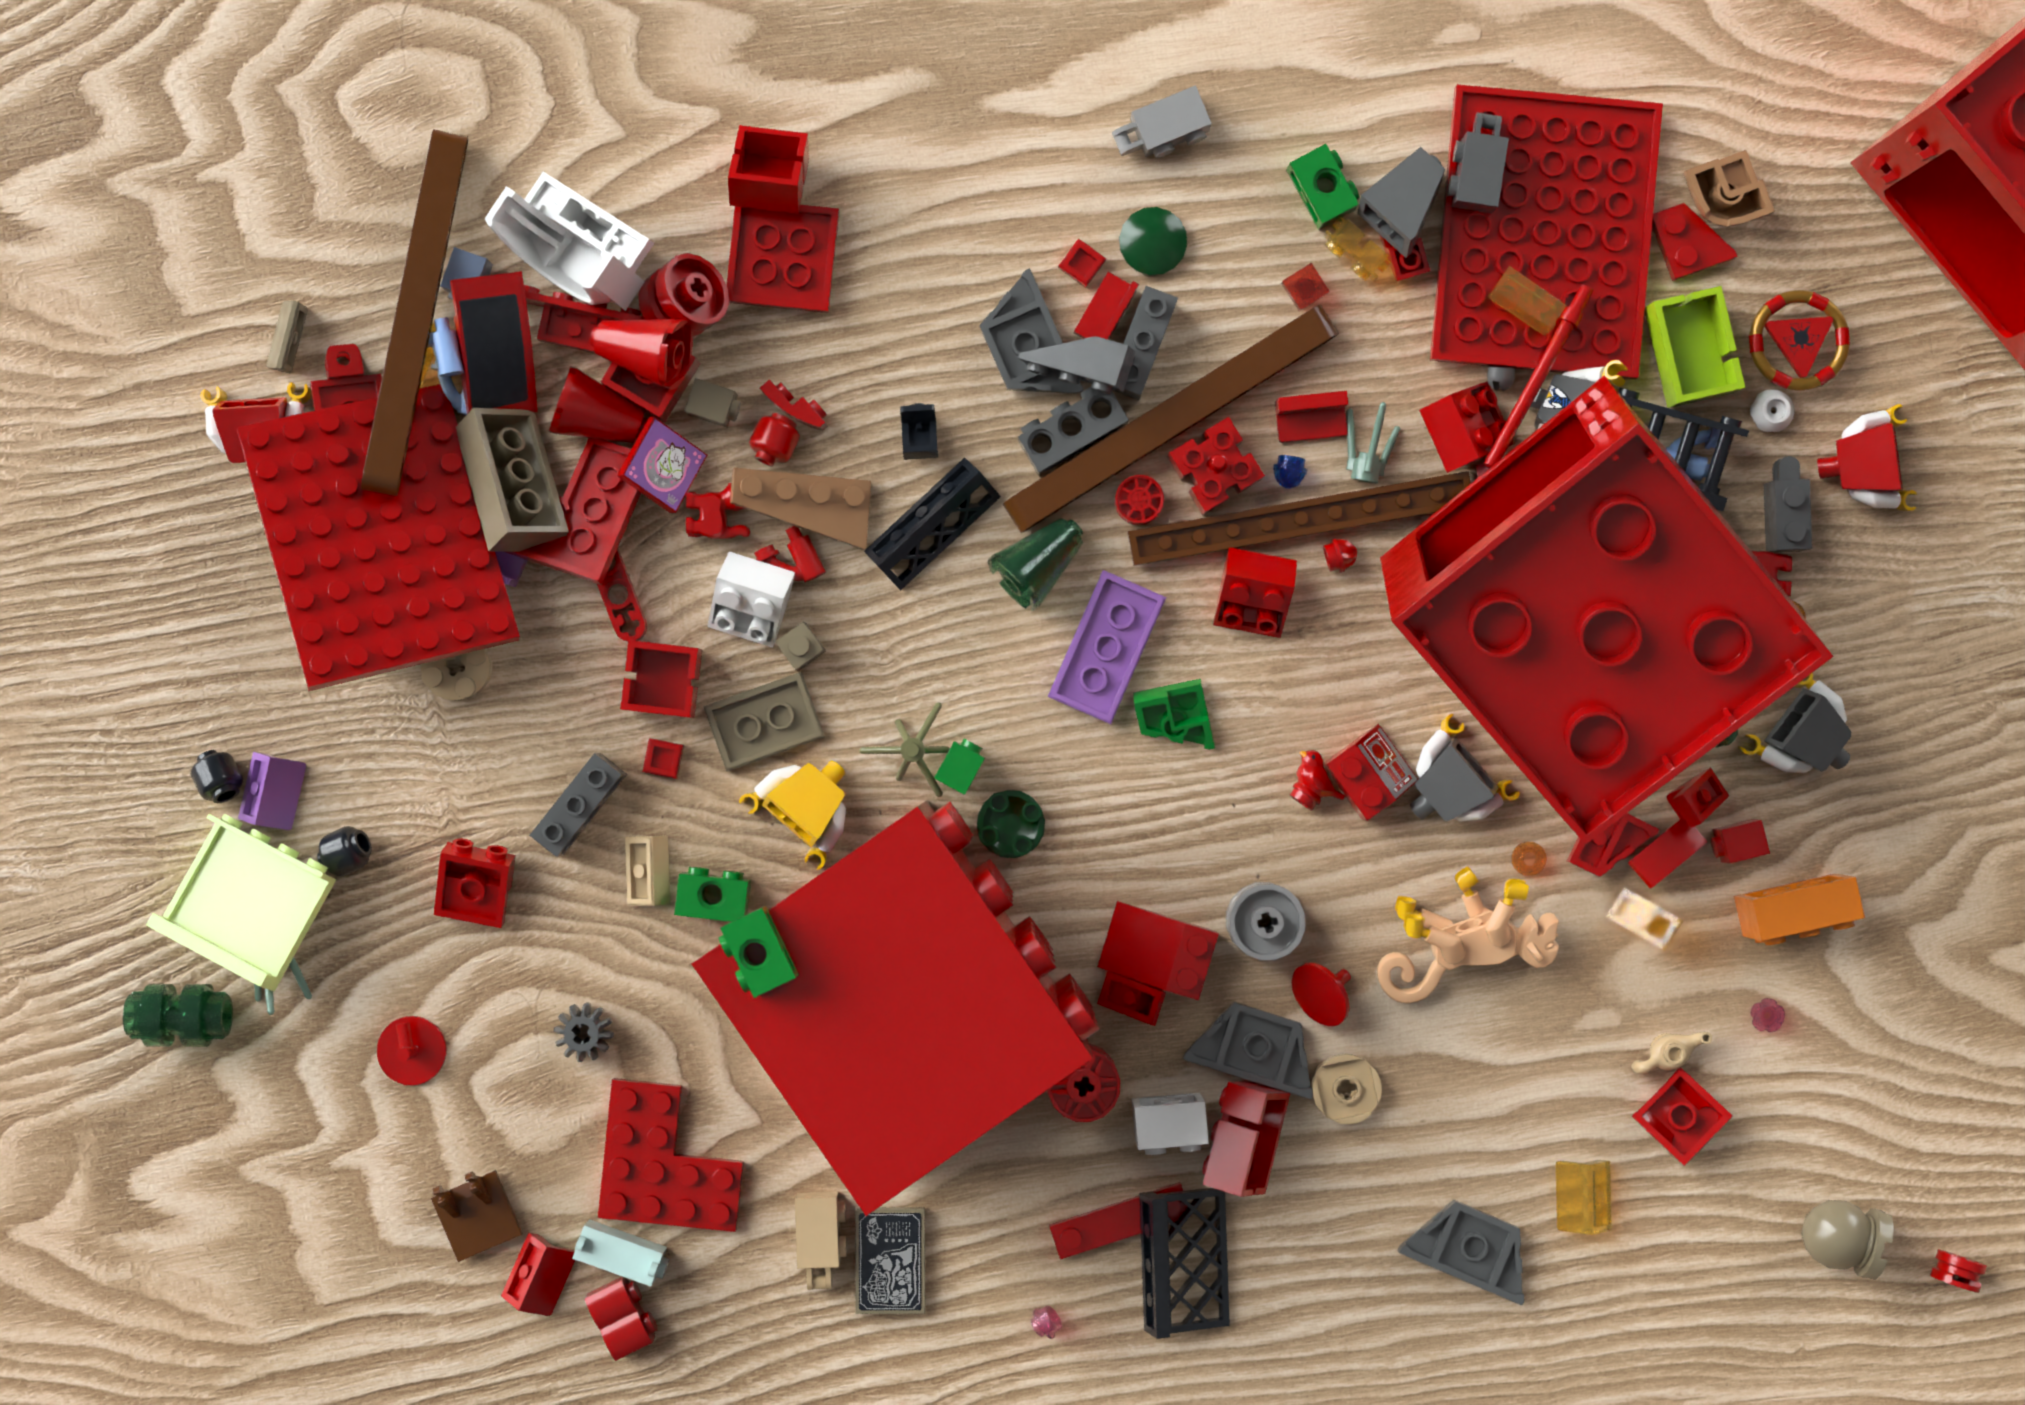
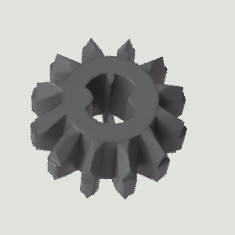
M584 1003L582 1011H580L576 1004H573L569 1007L570 1015L561 1013L558 1016L564 1025L554 1027V1032L564 1034V1037L555 1043L557 1047L564 1044L569 1046L564 1052L565 1057L568 1058L574 1051H577L576 1058L578 1062L585 1060L586 1052L590 1059L596 1060L599 1057L597 1049L603 1052L609 1049V1045L603 1039L613 1038L614 1032L604 1030V1027L611 1024L612 1019L606 1018L603 1021L599 1019L604 1011L602 1007L597 1008L591 1014V1003ZM578 1025L579 1028L584 1025L590 1028L587 1032L591 1037L590 1040L588 1036L583 1040L578 1037L581 1032L577 1028Z

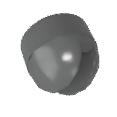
M1488 366V384L1496 391L1499 388L1502 391H1506L1514 383L1516 368Z

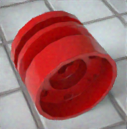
M1091 1043L1089 1045L1093 1058L1047 1090L1053 1107L1063 1117L1075 1122H1093L1105 1117L1115 1107L1120 1095V1077L1113 1058L1103 1048ZM1083 1076H1087L1089 1083L1093 1086L1086 1087L1085 1092H1079L1078 1085L1074 1083L1075 1081H1081Z

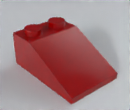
M1117 901L1097 967L1199 1001L1219 933L1209 928Z

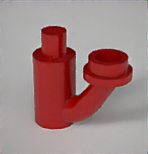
M796 526L785 530L790 540L787 547L796 566L788 565L777 559L776 556L780 553L778 549L775 550L773 544L761 548L754 553L758 561L795 572L793 581H804L806 583L826 573L809 535L803 536L800 528Z

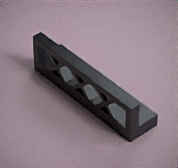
M964 457L864 552L901 591L1001 496L982 473ZM982 485L988 493L978 503H970L971 494ZM952 512H960L959 520L953 526L944 527L946 517ZM926 536H934V543L929 549L919 550L920 542ZM909 559L908 568L897 577L891 569L900 560Z

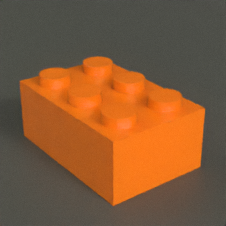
M1834 873L1734 896L1743 937L1755 939V943L1764 942L1765 945L1786 942L1785 936L1799 935V938L1816 936L1821 934L1819 928L1833 927V930L1851 928L1855 926V920L1865 918L1857 880L1854 876Z

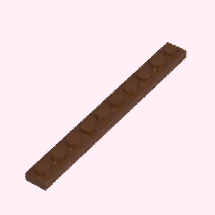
M1469 471L1128 531L1133 566L1228 550L1229 547L1239 548L1435 513L1471 484Z

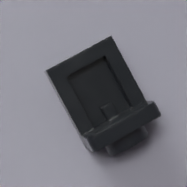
M914 403L909 406H901L904 460L938 458L935 405Z

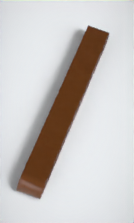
M433 129L362 475L361 490L397 496L399 492L467 152L468 136Z
M1321 304L1315 306L1012 496L1003 503L1004 508L1020 533L1029 530L1336 337L1339 332Z

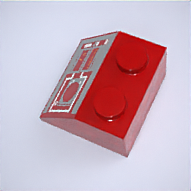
M1379 724L1372 727L1324 762L1327 772L1360 818L1368 821L1396 801L1418 780Z

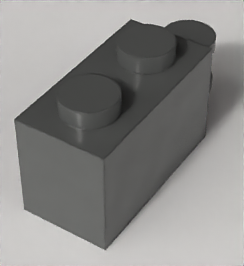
M1477 112L1473 132L1467 131L1461 141H1456L1453 162L1458 163L1456 176L1451 175L1447 196L1453 197L1451 207L1491 214L1498 208L1509 138L1499 136L1502 116ZM1481 128L1492 129V134H1481Z
M1787 456L1775 461L1772 467L1773 481L1763 484L1766 551L1772 553L1801 552L1812 549L1810 479H1800L1799 461L1795 457Z

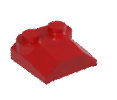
M1681 1067L1632 1115V1118L1665 1148L1670 1156L1683 1166L1691 1161L1733 1117L1730 1112Z

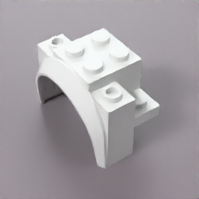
M542 172L525 199L506 186L485 217L488 226L517 256L550 282L584 303L596 305L612 301L626 311L645 282L635 272L654 243L545 172Z

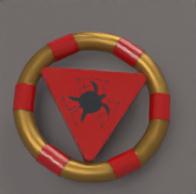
M1804 290L1784 292L1763 304L1754 317L1749 332L1751 357L1760 373L1771 383L1784 389L1795 391L1815 389L1833 379L1842 369L1850 348L1849 327L1842 312L1828 298L1815 292ZM1792 303H1806L1823 311L1828 316L1767 322L1771 315ZM1833 323L1836 340L1834 357L1829 365L1813 376L1807 377ZM1764 327L1799 378H1793L1776 370L1769 363L1764 354L1762 334Z

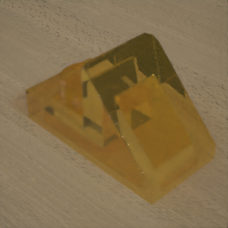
M1625 887L1606 915L1608 919L1639 936L1649 945L1664 951L1683 923V920Z

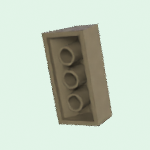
M473 408L456 426V431L488 551L519 552L566 536L569 531L535 412L520 409Z

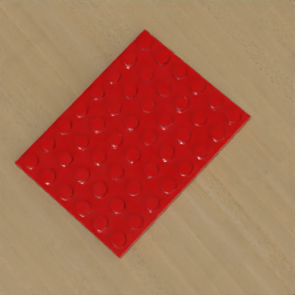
M1459 84L1455 86L1430 361L1535 370L1560 324L1558 319L1566 306H1570L1580 286L1587 285L1593 289V293L1582 311L1584 317L1578 328L1571 331L1549 372L1564 373L1586 368L1604 367L1612 360H1619L1628 370L1620 371L1616 375L1621 376L1623 379L1636 380L1639 378L1663 103ZM1477 112L1502 116L1499 136L1509 138L1499 204L1492 214L1451 207L1453 197L1447 196L1451 175L1456 176L1458 166L1457 162H1453L1456 141H1461L1467 131L1473 132ZM1481 128V134L1491 135L1492 129Z
M441 384L419 388L397 496L361 490L362 475L378 397L237 427L308 692L520 640L496 553L489 552L461 453L456 431L458 424L452 403L443 392Z

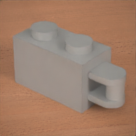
M1195 85L1132 111L1131 123L1114 130L1112 135L1121 156L1142 149L1145 157L1154 154L1156 158H1160L1172 153L1175 150V145L1185 141L1187 145H1192L1205 139L1212 123ZM1135 131L1138 141L1131 143L1128 134Z

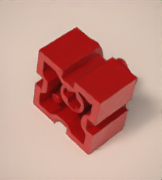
M1229 417L1207 429L1202 435L1205 440L1203 443L1197 445L1192 438L1169 452L1167 456L1179 478L1183 480L1189 476L1194 484V487L1188 493L1202 516L1228 500L1227 490L1234 487L1237 494L1265 477L1251 452L1242 456L1237 446L1242 443L1243 439Z

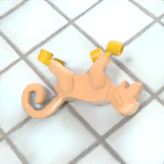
M1466 866L1456 873L1455 880L1464 893L1462 900L1469 919L1453 924L1448 918L1421 908L1419 911L1415 910L1416 900L1407 896L1397 897L1395 910L1398 917L1404 920L1403 927L1407 935L1416 939L1424 937V941L1431 944V951L1435 960L1430 965L1424 978L1411 988H1400L1392 982L1391 970L1396 967L1402 969L1400 975L1406 983L1412 982L1415 976L1412 961L1401 952H1392L1381 958L1377 966V977L1382 990L1391 999L1400 1003L1410 1004L1419 1002L1429 996L1437 987L1446 969L1452 970L1461 965L1485 966L1501 964L1516 955H1520L1528 964L1535 968H1543L1550 965L1556 958L1559 945L1555 939L1558 937L1557 926L1559 920L1554 913H1545L1536 922L1534 917L1529 914L1522 925L1516 928L1510 921L1515 909L1513 901L1514 899L1526 900L1529 891L1526 881L1520 879L1507 880L1504 886L1505 897L1503 900L1499 899L1494 911L1483 906L1478 891L1471 889L1479 883V880L1470 867Z

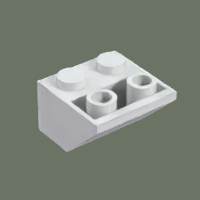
M728 552L716 579L707 627L773 648L789 601L795 572Z

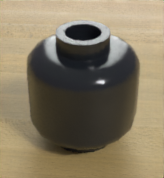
M209 750L200 754L190 773L201 797L217 804L227 802L236 797L243 783V776L232 755L226 752H217L216 750Z
M344 826L327 834L320 840L317 859L319 863L328 867L327 870L331 874L343 877L368 864L372 845L368 836L362 830H357L352 826Z

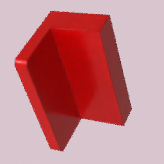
M1107 272L1076 326L1074 334L1083 339L1097 336L1109 340L1134 298L1139 284L1134 281L1129 284L1114 274Z
M1347 391L1279 397L1274 402L1278 440L1281 443L1342 437L1348 433L1345 407L1348 405Z
M528 1233L501 1297L518 1311L544 1316L552 1315L574 1265L575 1259L572 1258L575 1251L553 1246L539 1234Z

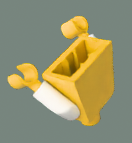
M832 760L821 771L810 763H807L802 768L797 765H791L776 769L769 773L755 787V792L742 795L739 803H744L749 797L755 801L754 808L748 814L758 812L762 806L811 847L805 856V863L810 855L816 854L820 856L821 863L816 869L819 870L826 862V852L832 850L843 833L846 808L841 801L846 794L837 786V783L846 773L838 763Z

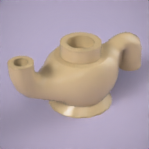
M1705 1031L1691 1035L1660 1034L1653 1039L1650 1045V1059L1647 1061H1634L1631 1066L1632 1071L1643 1075L1654 1068L1669 1071L1678 1069L1686 1064L1697 1046L1711 1043L1712 1035Z

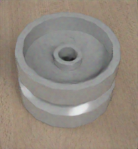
M1254 882L1241 888L1231 898L1226 911V929L1232 942L1246 955L1258 960H1277L1289 955L1300 944L1305 932V913L1300 901L1289 890L1271 882ZM1261 914L1270 916L1269 925L1265 927L1259 925L1258 920L1262 919Z

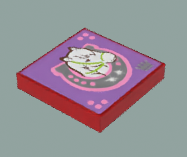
M649 417L619 470L617 477L669 513H676L708 455L656 417Z

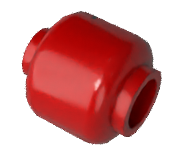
M778 413L761 417L749 440L751 449L756 452L754 458L770 467H773L774 463L784 464L789 462L800 440V434L796 430L797 424L788 417Z

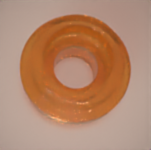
M1530 841L1518 844L1511 855L1514 869L1525 876L1539 874L1544 869L1547 861L1544 849L1539 844ZM1532 852L1535 855V862L1528 866L1524 862V856Z

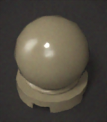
M1827 1200L1814 1207L1805 1216L1801 1232L1805 1249L1814 1260L1827 1268L1849 1269L1854 1266L1857 1276L1876 1280L1882 1274L1888 1260L1881 1257L1885 1242H1893L1894 1225L1892 1216L1876 1208L1870 1209L1864 1214L1860 1207L1848 1201Z

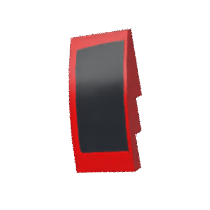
M522 271L451 280L450 284L456 315L454 317L455 330L464 373L461 374L467 414L473 408L520 409L538 412L532 341Z

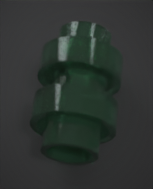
M148 984L143 991H133L129 994L123 1008V1027L126 1035L131 1039H141L146 1047H170L176 1036H179L184 1047H208L213 1039H224L228 1036L233 1022L231 997L226 992H215L211 984H186L181 994H177L173 984Z

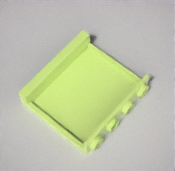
M208 814L207 819L215 823L164 915L160 916L152 913L146 926L248 981L275 992L336 879L325 874L328 867L311 858H309L307 863L298 860V851L282 843L278 849L269 845L271 837L253 828L249 834L240 829L243 824L242 822L226 814L221 819Z

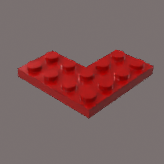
M588 438L563 497L559 496L569 533L566 536L519 552L506 553L602 585L641 495L638 490L617 477L631 449L605 440Z
M618 1078L612 1079L598 1218L736 1232L744 1161L675 1154L682 1085Z

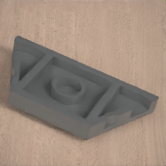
M1029 268L1023 272L1020 279L1003 296L996 308L980 324V329L1007 390L1079 394L1083 392L1080 382L1079 385H1073L1059 380L1060 374L1050 371L1047 372L1046 376L1032 373L1026 370L1028 365L1018 358L1019 353L1063 343Z
M1233 1002L1183 1055L1184 1060L1312 1099L1313 1093L1303 1043L1302 1026L1298 1021Z
M1453 1199L1399 1245L1397 1251L1400 1254L1523 1306L1520 1229L1513 1224Z

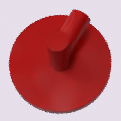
M1304 963L1294 971L1291 980L1293 994L1299 1006L1311 1019L1325 1026H1337L1348 1017L1350 1003L1343 986L1351 980V975L1347 970L1341 969L1334 975L1320 964Z
M406 1016L393 1021L383 1030L377 1043V1058L381 1069L390 1079L403 1085H419L435 1077L443 1067L447 1054L446 1041L440 1029L430 1020L419 1016Z

